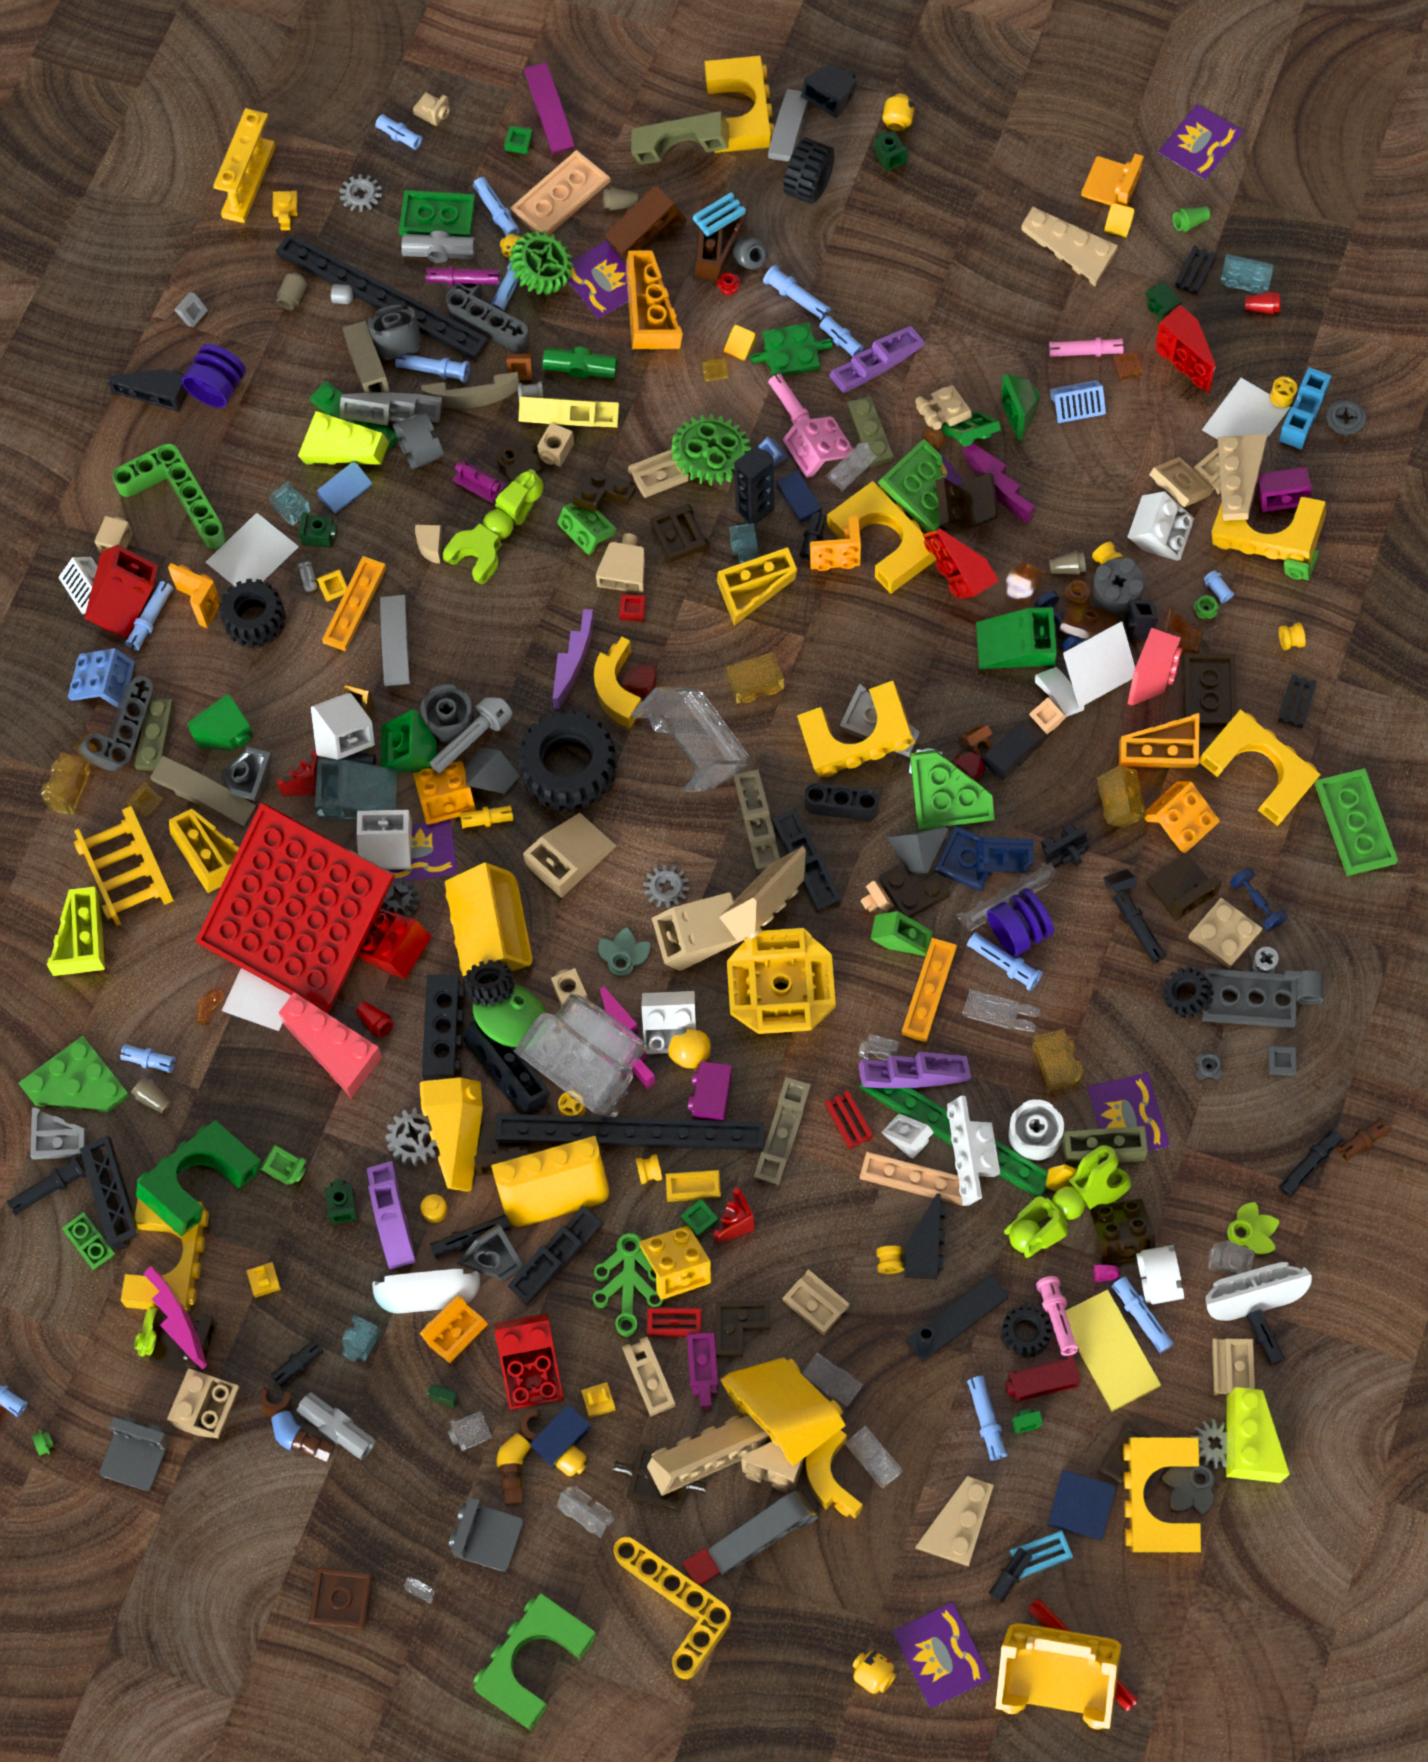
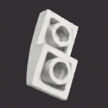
M1057 667L1036 674L1035 683L1050 696L1049 699L1065 717L1084 710L1085 706L1080 708L1078 706L1072 684Z

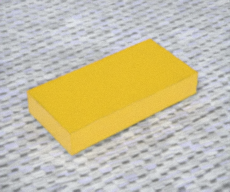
M719 1170L666 1174L667 1202L721 1199Z

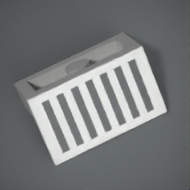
M72 557L59 576L62 584L82 614L86 612L97 570V565L92 557Z

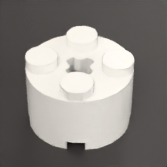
M1029 1100L1023 1103L1014 1111L1010 1120L1008 1137L1013 1151L1033 1161L1052 1157L1061 1144L1064 1120L1060 1112L1047 1101ZM1033 1128H1038L1039 1133H1035Z
M1174 1245L1142 1250L1141 1253L1136 1254L1140 1277H1146V1279H1141L1146 1303L1153 1305L1184 1299Z

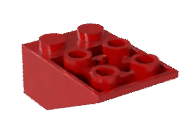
M1179 305L1159 323L1155 349L1161 357L1170 360L1179 372L1185 373L1191 378L1198 388H1202L1209 393L1216 364L1198 319Z
M936 529L923 534L925 539L924 545L927 551L931 554L933 553L936 558L937 569L942 575L946 576L950 583L948 584L949 590L954 597H958L959 600L974 597L999 582L987 559L945 531Z
M119 545L102 551L84 619L121 637L128 638L136 618H138L153 589L159 565Z
M380 909L356 958L387 974L406 979L432 936L417 920Z
M548 1313L494 1323L510 1410L563 1400Z

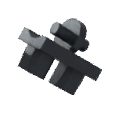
M1072 824L1066 826L1061 831L1062 839L1057 842L1052 837H1047L1041 841L1047 866L1051 870L1070 861L1074 866L1082 863L1080 856L1086 853V849L1090 848L1086 837L1087 831L1083 826L1079 829Z

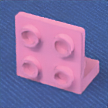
M832 416L796 421L783 439L806 478L814 477L825 461L851 458L855 455V451Z

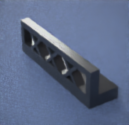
M105 1136L80 1148V1152L108 1246L122 1250L130 1246L128 1239L140 1233L112 1139L109 1136ZM103 1146H105L107 1151L105 1158L103 1156L102 1150L99 1149ZM107 1169L113 1171L114 1178L112 1183ZM115 1193L120 1195L121 1203L119 1207ZM122 1218L127 1219L130 1230L127 1232L125 1230Z

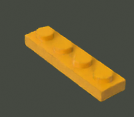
M364 556L362 557L324 634L323 644L347 651L387 569L386 564Z
M935 938L931 939L902 1029V1036L927 1043L957 945Z

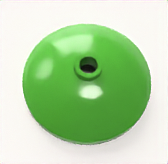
M514 984V993L510 994L508 1000L503 998L504 1003L502 1004L495 1002V1006L491 1007L490 1003H487L486 1007H482L481 1003L477 1006L473 1002V1014L479 1027L490 1038L503 1045L515 1048L530 1047L540 1042L548 1030L549 1018L544 1005L536 995L520 985Z

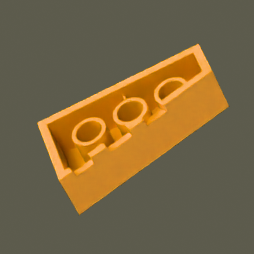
M628 251L626 274L632 349H680L683 333L681 327L678 326L674 308L671 307L668 299L667 289L664 288L661 280L662 276L653 251Z

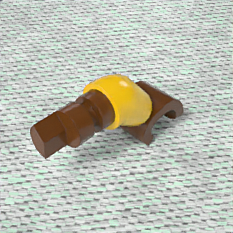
M537 1409L529 1410L524 1414L520 1423V1434L515 1433L499 1448L497 1454V1467H500V1474L504 1475V1479H501V1490H504L505 1504L507 1505L523 1502L521 1478L518 1477V1474L521 1473L520 1466L523 1465V1458L531 1448L529 1443L540 1434L532 1433L527 1427L529 1421L538 1419L540 1410Z

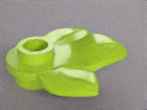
M1256 1202L1243 1205L1237 1212L1236 1220L1227 1229L1228 1239L1234 1245L1246 1246L1251 1252L1256 1254L1273 1252L1276 1247L1269 1237L1276 1231L1279 1220L1269 1215H1258L1259 1210ZM1243 1230L1245 1236L1238 1237L1236 1231Z
M150 1307L147 1310L142 1334L138 1333L136 1336L134 1349L138 1350V1356L151 1355L154 1350L156 1332L153 1330L152 1324L158 1310L156 1307Z

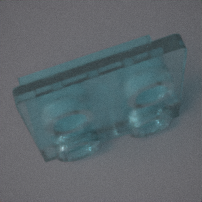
M1226 254L1220 284L1232 289L1247 290L1254 294L1267 292L1274 265Z

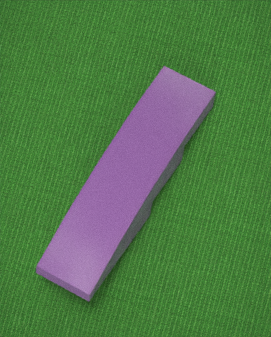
M909 326L874 341L870 349L853 355L849 363L831 370L829 377L844 394L905 360L923 347L925 342L912 326Z
M583 609L581 632L570 631L568 653H558L553 690L554 709L561 708L583 668L595 622L593 610Z
M918 1052L915 1058L890 1055L887 1061L862 1059L858 1064L862 1087L917 1088L966 1082L971 1079L967 1056Z

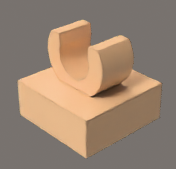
M1049 698L1045 699L1029 714L1046 734L1058 727L1066 718Z
M872 881L866 886L870 895L861 900L866 910L868 909L869 912H872L880 907L887 912L894 907V904L879 883Z

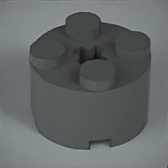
M401 305L387 306L375 312L376 316L372 320L371 317L368 319L371 338L377 353L381 354L383 359L390 360L397 355L415 353L420 349L421 334L415 311L411 307H408L407 310L402 309Z
M426 412L418 413L392 424L397 437L402 438L398 441L402 453L409 454L406 458L412 470L444 456L439 439L435 436L433 425Z
M1130 558L1112 559L1100 565L1096 570L1092 588V600L1095 606L1099 609L1118 614L1117 617L1125 616L1130 610L1128 605L1129 599H1142L1145 579L1141 569Z
M445 684L434 687L421 703L423 721L437 743L452 742L474 721L472 704L468 694L454 685Z

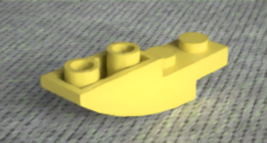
M520 397L518 421L574 426L617 427L619 403Z

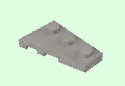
M859 684L839 725V730L866 740L876 727L877 713L871 695L866 691V688ZM910 725L915 744L910 745L906 750L894 751L909 758L920 736V732L912 725Z

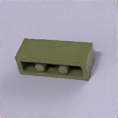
M1145 1126L1064 1131L1062 1138L1064 1164L1079 1166L1086 1155L1103 1145L1114 1149L1119 1160L1118 1163L1145 1161L1148 1152ZM1109 1156L1103 1157L1099 1164L1107 1160Z

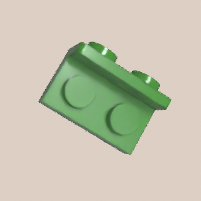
M572 503L563 506L557 522L562 530L588 555L594 552L597 543L614 536L617 530L598 510L594 512Z

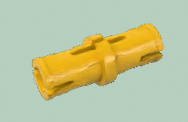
M511 805L491 809L482 807L483 810L460 813L462 829L480 825L490 827L493 823L513 821Z

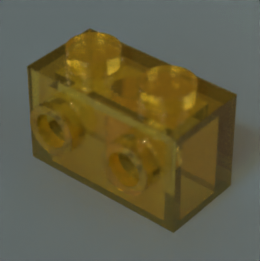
M774 652L726 667V679L736 704L741 702L749 703L759 696L765 694L774 695L781 689H784V677Z
M60 752L58 760H54L49 782H46L42 789V797L48 809L73 816L90 773L84 758Z
M1119 765L1097 777L1098 790L1102 799L1104 817L1107 824L1125 828L1147 816L1136 769Z
M1064 1028L1035 1036L1032 1047L1048 1093L1079 1085L1081 1075L1084 1074L1082 1064L1079 1059L1075 1060L1072 1052L1075 1051L1073 1039L1071 1036L1066 1035Z

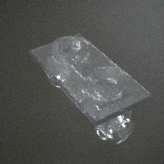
M860 442L841 462L830 470L826 477L841 491H844L878 457L870 451L871 448L866 442Z
M568 1486L565 1491L561 1492L557 1507L566 1516L572 1517L582 1524L588 1532L602 1538L606 1526L609 1527L615 1519L611 1515L612 1512L597 1501L591 1508L587 1505L592 1498L577 1486L574 1488Z

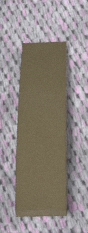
M162 756L150 776L153 782L175 791V794L179 797L198 804L201 810L244 829L257 808L256 805L245 798L231 795L226 787Z
M757 769L733 774L756 873L761 874L768 865L779 860L780 856L770 819L769 807L759 770Z

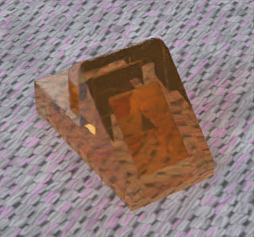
M1022 562L1009 573L1006 582L1010 584L1006 594L1024 603H1028L1045 572Z

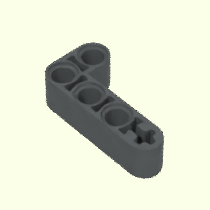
M455 283L446 295L448 313L451 318L512 351L522 352L529 347V334L526 324L482 301V284Z
M137 676L124 687L108 737L98 733H93L86 737L78 745L77 751L81 759L108 771H117L129 762L153 691V685L149 678ZM127 708L133 710L135 717L129 715ZM119 730L127 734V739L121 737ZM88 743L95 745L97 751L93 752L89 748ZM112 752L119 756L120 762L113 759Z
M794 1491L713 1545L708 1550V1553L721 1575L724 1576L742 1566L792 1530H799L808 1526L819 1516L805 1493Z

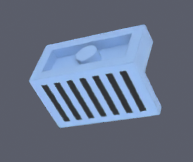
M1097 380L1050 389V397L1055 403L1058 423L1106 414L1103 386Z

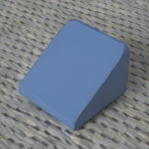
M767 437L759 445L763 451L766 450L771 454L774 459V467L788 458L786 452L775 439Z

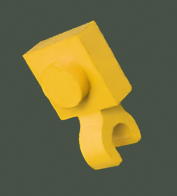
M297 191L273 192L274 217H279L281 230H290L291 216H298Z

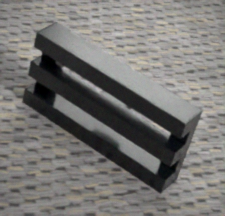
M1194 245L1176 280L1175 287L1198 295L1215 260L1216 253L1211 252L1209 254L1206 249L1201 251L1198 249V246ZM1195 256H1198V259L1193 267V270L1186 284H1183L1182 282ZM1203 259H1206L1208 261L1195 287L1193 288L1191 287V284L1203 262Z
M1292 674L1278 722L1303 728L1316 680L1307 681L1305 677L1300 679L1297 678V675ZM1294 684L1299 685L1290 718L1285 717ZM1307 687L1309 688L1300 721L1295 720L1303 689Z

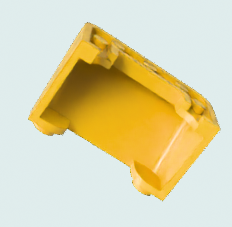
M782 1357L728 1373L721 1379V1382L737 1410L744 1417L749 1414L765 1430L776 1446L781 1447L785 1454V1459L792 1466L796 1465L846 1426L840 1416L843 1411L835 1400L829 1402L800 1373L798 1365L791 1358L786 1360Z
M1020 1623L1010 1625L1002 1645L996 1709H1001L1009 1714H1017L1024 1710L1028 1703L1083 1713V1720L1088 1723L1089 1727L1094 1729H1110L1121 1656V1644L1110 1638Z

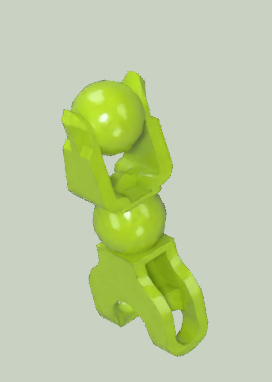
M530 469L519 474L497 496L496 509L491 510L485 515L483 525L479 523L473 530L461 531L454 535L443 551V559L449 564L455 565L466 556L477 557L478 561L472 570L474 581L479 584H485L498 569L499 559L497 552L502 546L500 540H504L511 535L514 525H521L524 522L534 502L543 493L544 484L536 472Z
M1103 1145L1086 1155L1080 1162L1076 1174L1068 1180L1071 1186L1058 1189L1053 1195L1052 1202L1048 1197L1045 1199L1042 1196L1036 1197L1018 1214V1218L1004 1230V1233L1009 1235L1012 1247L1024 1253L1026 1258L1031 1257L1040 1249H1047L1066 1237L1069 1232L1067 1228L1069 1225L1066 1220L1080 1217L1086 1205L1091 1210L1098 1204L1113 1203L1124 1195L1131 1187V1180L1125 1171L1116 1168L1119 1160L1114 1149ZM1109 1156L1107 1160L1099 1164L1103 1157ZM1121 1180L1119 1184L1112 1185L1115 1181ZM1049 1217L1051 1221L1041 1229L1037 1223Z

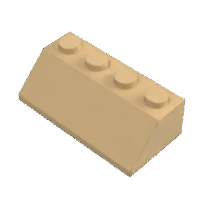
M803 846L768 865L719 916L737 941L746 937L752 939L762 931L760 927L766 925L774 918L773 913L780 911L786 906L785 900H789L799 892L797 887L804 881L806 850Z
M737 1415L728 1419L725 1425L716 1429L715 1426L705 1429L700 1433L701 1436L695 1439L687 1437L680 1440L676 1447L667 1450L666 1447L657 1450L652 1454L647 1468L661 1496L741 1461L744 1454L763 1446L769 1435L750 1415L742 1418Z

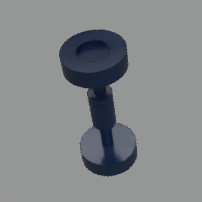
M1049 591L1040 596L1035 601L1034 606L1035 608L1053 607L1054 622L1060 630L1063 616L1054 609V606L1059 601V596L1055 591ZM1065 633L1068 638L1063 642L1062 648L1064 651H1067L1087 639Z
M1250 867L1245 868L1231 879L1230 884L1234 890L1240 889L1243 886L1250 892L1249 896L1254 903L1269 916L1262 926L1267 932H1271L1287 920L1288 915L1283 909L1274 914L1267 906L1269 903L1258 889L1254 890L1249 883L1255 876L1254 871Z

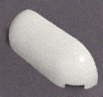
M1280 1262L1220 1279L1213 1284V1288L1206 1295L1208 1312L1217 1320L1229 1321L1245 1317L1258 1309L1266 1311L1290 1304L1307 1292L1311 1285V1274L1304 1267L1300 1269L1289 1266L1288 1262Z
M449 1269L390 1275L384 1277L385 1282L374 1281L372 1283L374 1298L384 1310L391 1313H410L444 1309L457 1295L468 1304L479 1291L480 1273L474 1271L470 1274H463V1269Z

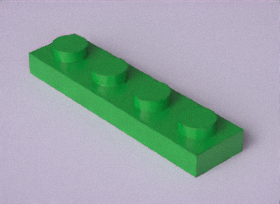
M327 381L310 396L311 403L327 415L383 433L390 441L386 452L399 440L396 433L385 425L339 418L340 400L343 393Z

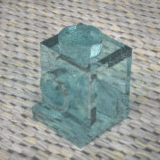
M286 481L269 496L272 507L292 526L301 521L302 512H310L308 501L291 486L289 481Z
M754 523L730 526L729 535L732 554L738 555L739 564L758 558Z
M353 1315L351 1320L354 1326L353 1328L349 1327L342 1338V1342H344L342 1355L353 1361H356L358 1358L365 1362L381 1333L378 1326Z

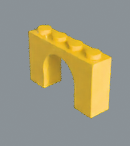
M761 56L705 61L707 94L738 92L747 95L755 103L754 107L747 114L740 117L725 118L729 124V148L717 150L714 153L770 148V138L773 136L774 124H769L768 119L772 118L771 104L766 103V99L770 98L769 84H764V79H767L766 65H762Z
M873 481L827 514V527L838 539L844 538L843 526H848V516H858L859 531L869 525L883 524L893 528L899 534L902 540L900 546L875 565V578L890 594L936 561L933 553H929L924 545L925 539L918 523L910 520L905 515L903 508L898 503L894 504L889 498L888 493L881 486L878 487Z
M1301 497L1292 523L1285 530L1275 534L1256 532L1247 524V519L1223 521L1221 502L1211 532L1213 545L1221 549L1239 550L1245 554L1264 555L1270 559L1285 560L1288 558L1310 565L1326 517V502Z
M893 681L869 689L877 713V724L873 733L860 743L844 744L835 740L827 716L821 707L797 715L814 770L819 778L834 776L838 771L845 768H856L862 762L870 759H881L887 753L903 751L909 748L910 745L915 744L898 689Z
M1240 709L1199 758V763L1218 777L1232 759L1240 753L1255 751L1267 756L1276 767L1278 781L1274 791L1259 807L1258 811L1278 826L1321 774L1317 772L1313 764L1297 756L1296 751L1292 747L1281 743L1272 731L1260 726L1251 714L1244 713Z
M138 1198L135 1219L139 1230L168 1232L182 1240L183 1254L180 1262L172 1271L162 1275V1277L177 1294L186 1311L190 1313L191 1305H195L197 1291L194 1289L195 1279L200 1277L201 1264L198 1263L199 1253L204 1251L205 1238L202 1237L203 1227L208 1226L209 1211H206L202 1202H198L203 1206L201 1221L181 1237ZM125 1274L121 1302L124 1306L137 1309L156 1307L159 1311H162L152 1300L160 1291L146 1276Z
M1128 1438V1444L1123 1446L1124 1461H1129V1472H1124V1488L1129 1489V1500H1125L1124 1511L1125 1517H1130V1529H1125V1545L1130 1546V1552H1201L1200 1523L1162 1522L1151 1515L1143 1498L1145 1483L1156 1470L1163 1467L1199 1466L1198 1438Z

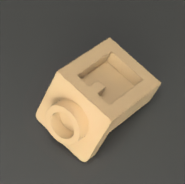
M426 92L413 108L414 115L435 126H438L442 119H446L450 112L447 96L442 95L438 99Z

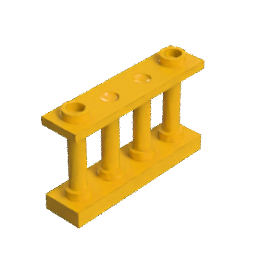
M247 108L243 112L213 185L214 189L227 191L228 193L221 211L222 218L245 223L276 148L275 141L261 137L268 113Z
M132 806L122 810L126 819L121 820V824L84 839L79 829L74 831L78 839L73 841L79 855H85L106 904L102 905L103 911L107 919L113 918L116 926L121 924L117 915L118 912L154 896L155 898L161 897L164 905L174 901ZM124 833H127V835L133 834L135 840L131 841V845L93 860L89 848ZM136 854L138 856L142 854L144 862L140 863L141 866L107 881H102L98 872L99 869ZM144 875L146 877L151 875L154 883L150 884L149 888L112 904L107 891Z

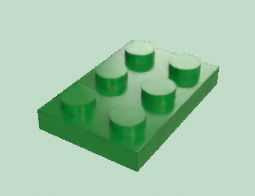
M404 190L399 225L400 236H404V234L430 235L433 231H443L452 237H471L476 202L475 194Z

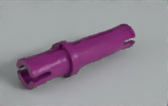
M448 266V268L427 267L426 273H428L426 275L427 283H448V285H454V283L499 285L500 279H498L500 277L499 269H455L454 266Z

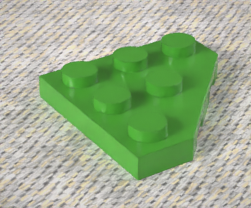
M923 439L884 475L878 484L926 532H930L941 526L935 481L943 478L941 476V466L943 464L942 456Z
M936 750L910 753L918 830L995 820L991 792Z
M81 1036L19 1082V1085L35 1106L46 1107V1105L67 1109H94L99 1112H110L130 1097L84 1036Z

